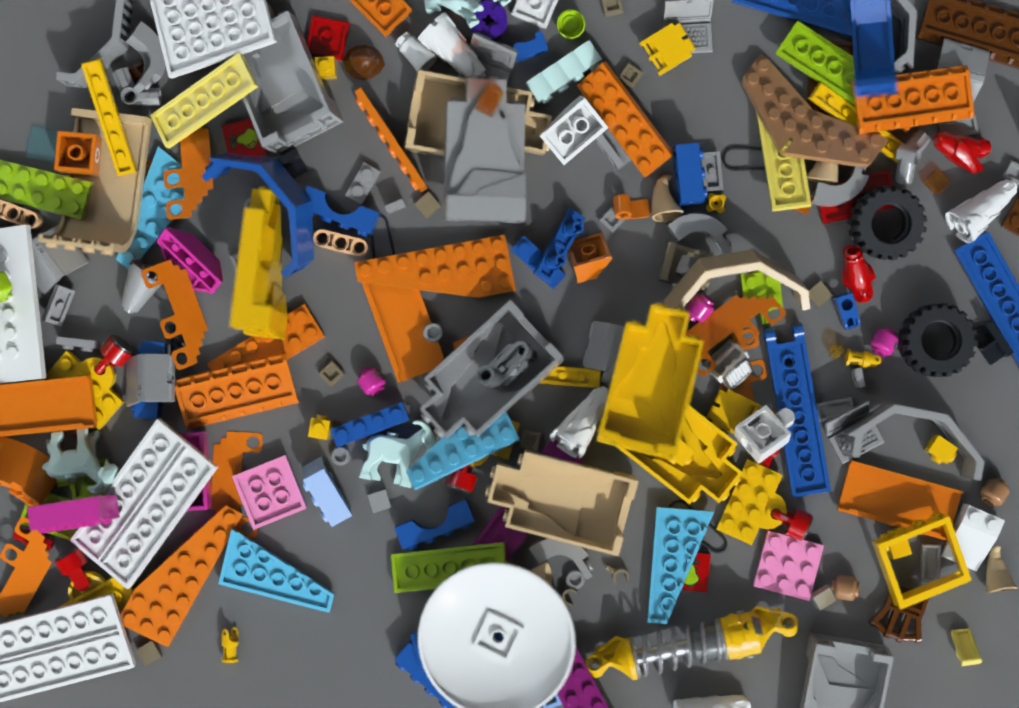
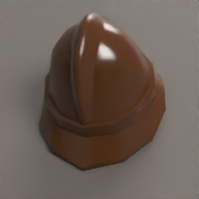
M368 45L353 47L343 59L346 72L353 78L361 80L373 78L385 66L382 55L375 48Z

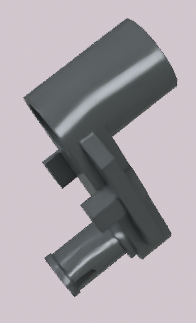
M524 341L508 344L489 366L483 365L477 370L476 379L480 384L493 389L510 386L529 366L528 361L533 362L535 361L533 358L537 359V352Z

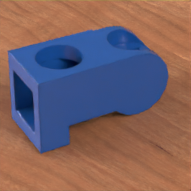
M542 31L534 33L535 39L525 43L517 42L513 45L512 48L518 51L516 61H525L548 52V46Z
M845 292L833 296L832 300L837 308L843 329L846 331L860 326L859 313L853 293Z

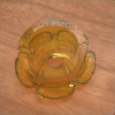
M836 343L828 350L830 352L829 357L831 356L834 360L846 351L842 346L844 344L842 343L839 346Z

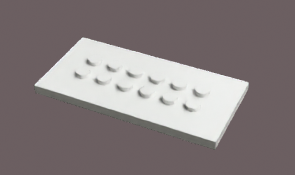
M19 225L0 228V271H4L12 284L11 293L13 294V297L8 298V301L0 303V383L46 378L31 227L30 225Z
M157 419L102 495H117L120 518L112 519L113 523L80 527L70 541L126 589L131 588L219 466L163 420Z
M113 593L0 623V702L127 670L137 665Z

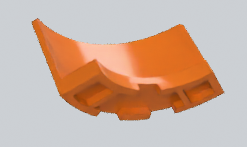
M0 437V486L9 488V493L22 500L28 506L42 505L57 482L56 478L50 477L46 470L42 469L43 464L48 462L50 457L27 444L10 438Z

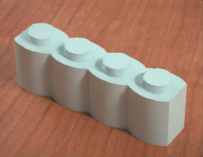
M589 40L526 82V87L530 92H533L532 96L538 104L541 102L546 104L553 99L552 95L554 93L564 92L569 88V83L573 81L577 83L585 77L584 73L589 70L591 72L600 65L599 63L602 62V58Z

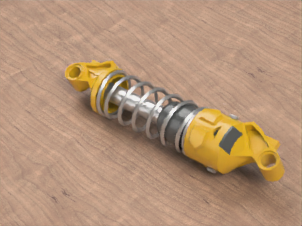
M756 606L749 612L742 610L737 611V614H729L719 619L716 618L715 623L705 625L704 622H701L697 629H691L687 625V639L683 640L679 639L676 629L672 628V642L665 643L662 633L658 631L657 645L651 646L648 637L643 634L641 649H636L632 637L622 638L615 636L605 645L595 646L596 651L587 658L586 667L593 678L601 677L608 667L611 666L623 672L630 679L638 680V678H641L640 671L644 677H647L648 663L653 662L656 671L660 675L663 671V660L665 659L668 660L671 669L676 671L678 666L677 657L682 656L688 668L692 666V658L700 661L703 665L708 660L713 659L719 662L722 657L726 660L742 659L746 656L747 658L755 657L754 655L762 652L773 632H779L786 637L794 636L798 630V620L795 615L782 612L780 607L768 609ZM786 623L793 624V627H786L784 625ZM593 664H599V665H600V666H599L598 668H596V669L591 668V666H592Z

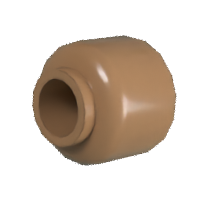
M1001 478L988 479L980 490L981 500L990 507L1001 506L1010 493L1006 481Z
M840 574L836 580H832L831 591L835 592L837 599L853 601L855 597L859 596L860 582H857L856 577Z

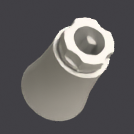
M409 32L402 34L396 41L395 45L411 63L416 72L418 70L427 71L438 58L435 53L428 50Z

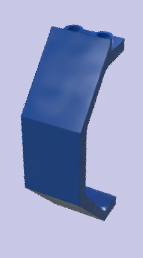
M850 0L856 97L897 93L890 0Z
M223 153L209 157L212 162L205 167L206 172L201 175L206 182L211 178L213 180L217 179L220 175L224 177L234 167L256 171L272 189L289 212L292 260L281 273L286 278L303 270L314 259L312 201L277 159L234 153Z

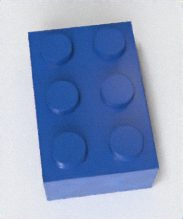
M699 143L675 145L672 149L675 155L672 157L677 204L680 207L700 205L707 198V187L703 186L705 168L701 167L703 148H699Z

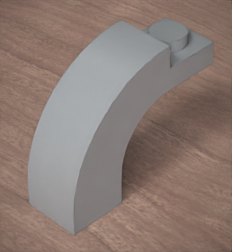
M142 21L134 28L126 40L127 44L140 53L144 61L143 74L133 88L137 93H140L143 89L148 90L152 83L155 84L164 74L166 67L159 37Z
M853 166L848 181L842 185L832 186L818 182L814 188L811 204L833 207L848 202L865 186L869 176L861 173H865L866 168Z
M688 214L679 217L666 226L677 242L688 234L700 232L708 235L722 254L733 251L730 240L722 236L723 233L728 231L727 228L711 216Z
M546 537L529 546L530 551L539 564L550 557L563 555L575 562L586 580L593 576L591 564L588 560H583L589 555L581 546Z

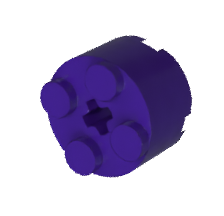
M494 1L478 2L483 6V11L473 13L479 20V23L470 28L472 34L474 32L483 34L496 42L507 31V14L505 9ZM487 19H491V23H489V25L485 24V21H487Z

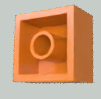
M58 131L54 170L60 173L99 176L102 138L96 134Z

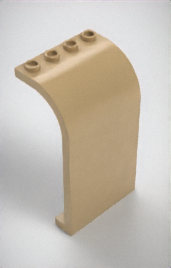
M72 108L71 116L75 117L74 132L96 134L102 138L99 176L68 173V177L93 183L84 220L62 215L56 231L50 236L39 234L38 242L45 243V247L57 248V245H63V249L73 251L76 250V247L82 248V252L89 253L101 250V254L113 255V252L123 253L129 249L134 240L139 222L152 119L146 116L119 113L137 172L118 177L97 112L95 110Z

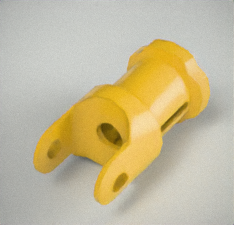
M847 349L844 363L847 366L853 364L859 365L861 368L876 367L882 360L880 356L873 355L868 351H863L862 353Z
M236 627L231 629L230 637L227 629L222 630L223 663L238 662L237 646L239 645V637Z

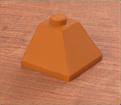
M603 232L574 240L568 250L578 283L597 278L612 260Z

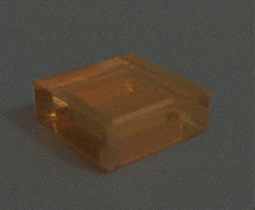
M936 169L923 182L935 196H938L951 183L939 169Z

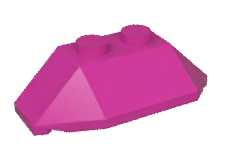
M169 227L165 228L157 240L164 260H171L174 266L179 265L180 270L186 269L194 290L213 294L223 282L220 260L193 234Z

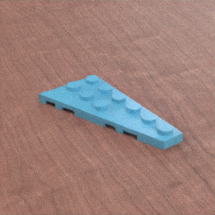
M157 147L143 185L139 222L134 240L129 249L123 253L118 252L116 258L127 269H129L132 259L142 260L165 228L169 227L174 221L167 218L166 203L168 201L185 199L184 187L167 189L164 186V172L166 170L182 168V165L160 147ZM171 173L167 177L168 183L172 185L177 184L180 179L176 173ZM173 204L170 207V213L174 216L179 215L182 211V207L179 204Z
M507 412L499 417L479 437L475 434L471 437L464 429L465 423L448 439L443 436L406 471L414 490L520 441Z
M656 507L648 623H668L714 511Z
M231 529L218 582L219 585L330 613L335 595L333 591L236 529Z

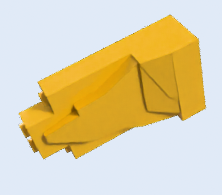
M259 186L258 189H252L250 208H245L229 326L234 329H243V334L247 336L285 340L288 316L286 294L282 291L281 260L283 237L281 236V209L279 198L270 188Z
M655 303V305L651 304L646 326H642V323L638 321L626 322L597 442L669 460H674L677 456L704 343L698 336H685L690 313H686L685 309L678 307L670 309L665 304Z
M690 405L688 406L681 440L695 451L693 454L694 458L688 465L684 464L683 467L678 463L673 465L665 458L617 447L688 504L695 502L699 498L701 490L720 503L727 499L730 489L736 486L742 479L741 475L743 472L726 459L735 452V446L738 443ZM600 421L598 427L596 428V431H597L598 433H599L601 421Z

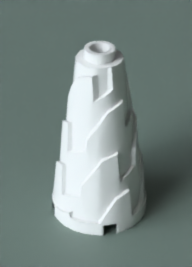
M445 12L439 15L434 23H430L418 37V41L428 50L433 51L444 62L450 64L459 74H463L466 78H471V75H480L483 79L486 76L484 73L486 69L477 58V54L466 43L465 37Z
M1006 179L1000 181L989 189L981 191L971 199L969 198L949 210L945 214V219L950 230L956 228L958 232L954 234L963 242L972 243L989 227L988 224L1000 214V211L1017 193L1016 183Z
M604 386L593 389L588 397L552 431L550 439L552 442L555 439L559 442L556 446L560 450L574 458L577 456L579 459L582 458L601 421L609 389Z
M715 695L703 698L677 699L673 701V708H751L749 698L744 695Z

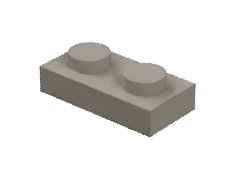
M720 151L703 153V159H701V167L705 168L703 186L707 187V192L723 190Z
M364 162L345 196L363 205L381 172Z
M55 284L42 320L62 327L75 291Z
M57 337L56 344L62 345V349L74 350V346L81 347V351L93 352V348L99 349L100 341Z

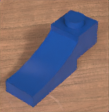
M525 236L511 249L533 272L543 255ZM558 269L553 281L546 284L554 289L566 275Z

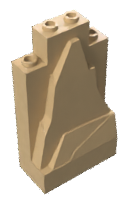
M418 70L415 76L403 151L444 156L446 102L451 101V98H461L462 102H465L467 79ZM507 87L506 104H509V101L512 100L520 101V104H526L524 152L544 155L546 151H549V147L539 135L553 122L551 121L552 115L530 111V109H533L535 98L532 97L533 92Z
M526 449L524 454L520 453L517 465H521L520 468L497 462L496 467L492 466L490 478H493L491 486H487L485 496L488 497V503L509 508V510L505 509L503 521H506L505 527L619 556L630 504L634 500L639 482L635 475L615 470L610 472Z

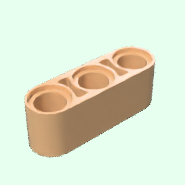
M0 199V218L18 225H30L31 229L34 230L42 227L44 220L39 213ZM14 209H16L18 215L17 217L12 218L11 213ZM31 216H35L36 221L33 225H30L29 219Z
M324 229L317 230L313 235L314 243L325 249L357 257H364L369 252L368 243L360 238ZM326 234L328 237L327 241L320 244L318 241L319 235ZM340 238L346 240L344 248L337 247V241ZM358 243H363L365 246L364 251L361 253L355 251V246Z

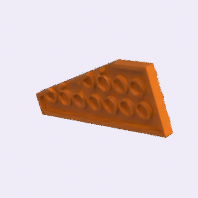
M505 234L354 262L357 282L472 298H482L516 291Z
M225 504L200 529L195 531L187 541L183 542L171 553L162 564L134 588L120 613L124 627L169 647L228 542L231 529H235L243 512Z

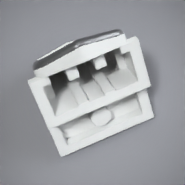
M731 339L711 356L716 362V368L710 374L729 390L741 384L753 371V367L748 360L750 358L748 353ZM706 360L702 365L708 370L711 363L709 360Z

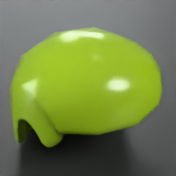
M569 9L559 15L556 25L563 37L574 39L584 32L586 22L580 12Z

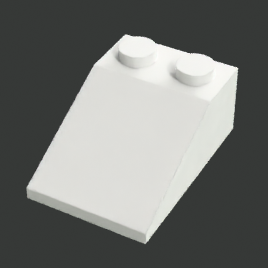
M580 95L539 136L562 164L565 165L608 129V126L587 100Z
M963 503L953 528L967 568L977 571L997 540L1005 520ZM946 541L941 556L955 562L949 542Z

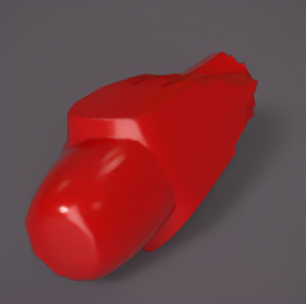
M941 131L933 138V146L947 160L973 174L976 172L980 173L984 168L977 158H984L991 151L990 141L983 137L975 139L965 135H951L949 131Z
M852 244L847 245L842 250L844 257L843 284L845 288H850L855 301L859 303L868 302L873 297L871 282L876 278L871 265L864 259L861 249Z

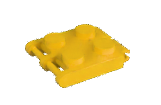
M671 23L639 43L649 55L648 59L650 62L652 61L656 66L659 76L691 58V53L696 50L690 38L683 41L682 38L687 33L680 23L675 26Z
M729 389L726 392L719 390L714 402L720 405L719 407L712 405L706 417L712 419L711 423L734 434L735 427L748 418L753 406L755 408L752 414L758 411L759 408L761 409L762 405Z

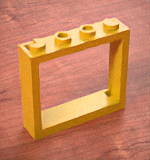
M933 513L928 519L916 520L911 526L896 528L895 532L881 534V537L872 541L893 603L899 609L906 608L972 581L950 517L944 513ZM943 525L958 571L901 594L885 548Z

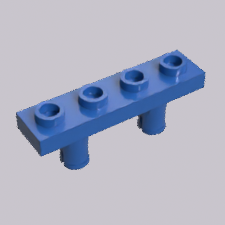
M572 208L566 210L533 272L534 275L546 283L553 281L559 267L566 264L565 256L576 235L583 232L585 217Z

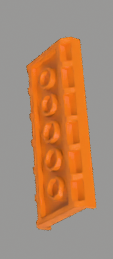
M967 65L896 75L897 93L856 97L854 81L851 82L858 126L857 135L970 119L974 116L970 73Z
M362 283L398 383L433 371L445 360L439 342H429L424 337V328L431 323L420 290Z
M286 352L175 379V393L187 429L296 404L300 401L297 396Z
M90 375L0 384V437L94 428L97 426L93 381Z
M850 460L837 503V510L895 527H908L913 525L912 523L916 520L930 518V515L933 513H944L950 517L953 525L963 491ZM943 525L922 533L948 541Z

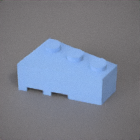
M321 456L302 467L303 481L301 482L306 491L310 490L313 495L311 499L314 505L321 508V516L324 521H329L333 527L351 517L352 511L341 489L334 482V476L325 467V460Z

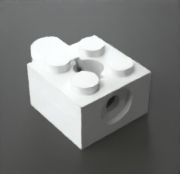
M765 405L735 427L734 436L759 464L789 442L791 433L788 428L793 425L795 415L788 408H783L774 414Z

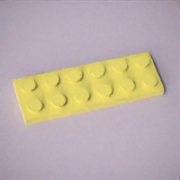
M237 53L150 116L164 146L170 149L259 86L243 54Z
M756 112L772 212L811 207L804 159L782 156L791 144V141H788L780 153H778Z

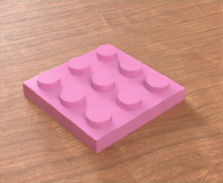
M287 455L232 476L253 530L308 508Z
M767 530L753 586L810 601L824 545L807 540L800 541L791 536Z

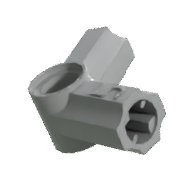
M128 67L120 68L112 73L122 101L130 107L161 105L162 94L160 88L143 89L140 93L133 90L135 82ZM135 93L134 100L129 102L128 95Z
M919 130L912 135L906 144L902 143L898 147L896 153L898 165L895 175L897 183L911 184L913 182L915 167L921 158L922 151L930 142V137L926 132Z

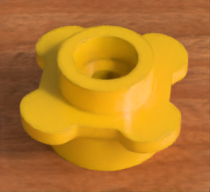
M710 193L707 196L708 205L706 210L708 212L717 211L718 213H723L725 211L726 196Z

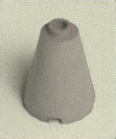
M137 258L132 259L130 262L121 299L122 309L130 314L139 312L161 286L146 287L141 272L143 269L154 266V264H142L144 260ZM149 271L146 274L147 281L155 283L157 281V274L154 271Z

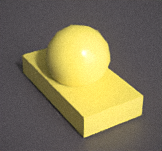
M971 629L951 630V637L956 648V656L960 660L961 665L981 664L982 658Z

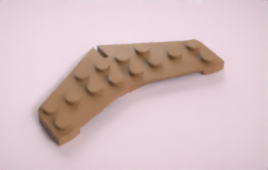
M762 54L759 55L743 76L742 86L778 153H780L788 141H791V144L782 156L866 168L871 165L888 142L882 135L874 132L857 135L858 126L814 111L771 61Z

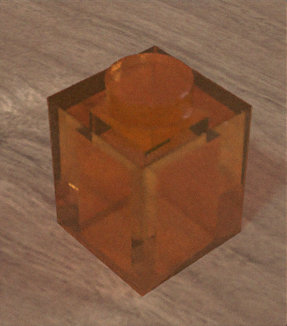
M487 83L474 109L492 118L505 92L501 91L502 89L499 86Z

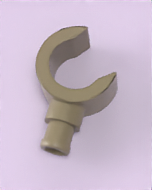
M609 564L605 567V570L609 571L615 584L616 575L619 572L626 574V579L629 583L630 575L626 569H616Z
M566 588L562 592L561 598L567 606H574L573 603L565 599V595L568 592L578 594V591Z

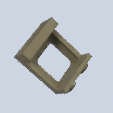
M668 242L658 280L677 285L682 279L676 275L681 255L699 259L713 256L714 253ZM711 278L706 280L699 288L700 291H704L705 287H709Z

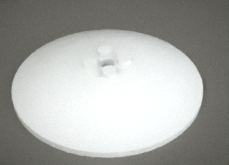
M484 563L455 573L435 590L421 616L418 647L428 678L438 692L456 707L540 708L560 690L569 675L575 654V632L565 603L555 589L544 579L519 566L505 563ZM501 632L504 639L497 641L494 639L493 634Z

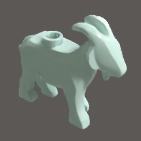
M424 0L425 10L428 14L434 11H441L440 7L444 6L466 19L470 28L479 23V20L473 13L483 11V6L478 3L482 0ZM493 0L494 2L499 1L502 7L511 2V0Z
M424 420L413 421V424L422 426V429L408 439L399 438L398 433L387 432V435L371 436L366 444H362L363 449L368 451V457L362 465L358 478L381 481L378 465L382 461L395 463L397 468L394 484L412 488L406 471L411 467L422 445L426 447V453L437 443L436 436L430 425Z
M88 428L77 429L78 444L76 450L64 452L61 450L60 443L64 438L62 431L51 433V440L46 439L47 452L50 455V459L43 464L42 469L46 470L50 477L60 481L74 482L76 478L88 476L97 484L88 486L87 489L90 490L91 494L99 495L112 483L118 471V467L115 464H109L107 460H105L104 467H100L96 456V442L100 437L99 430L88 434Z

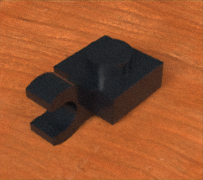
M175 324L165 325V330L167 333L172 334L175 332L176 326ZM182 334L170 339L165 338L166 344L171 346V354L173 351L184 347L181 344L185 343ZM180 352L177 354L176 357L186 356V354Z

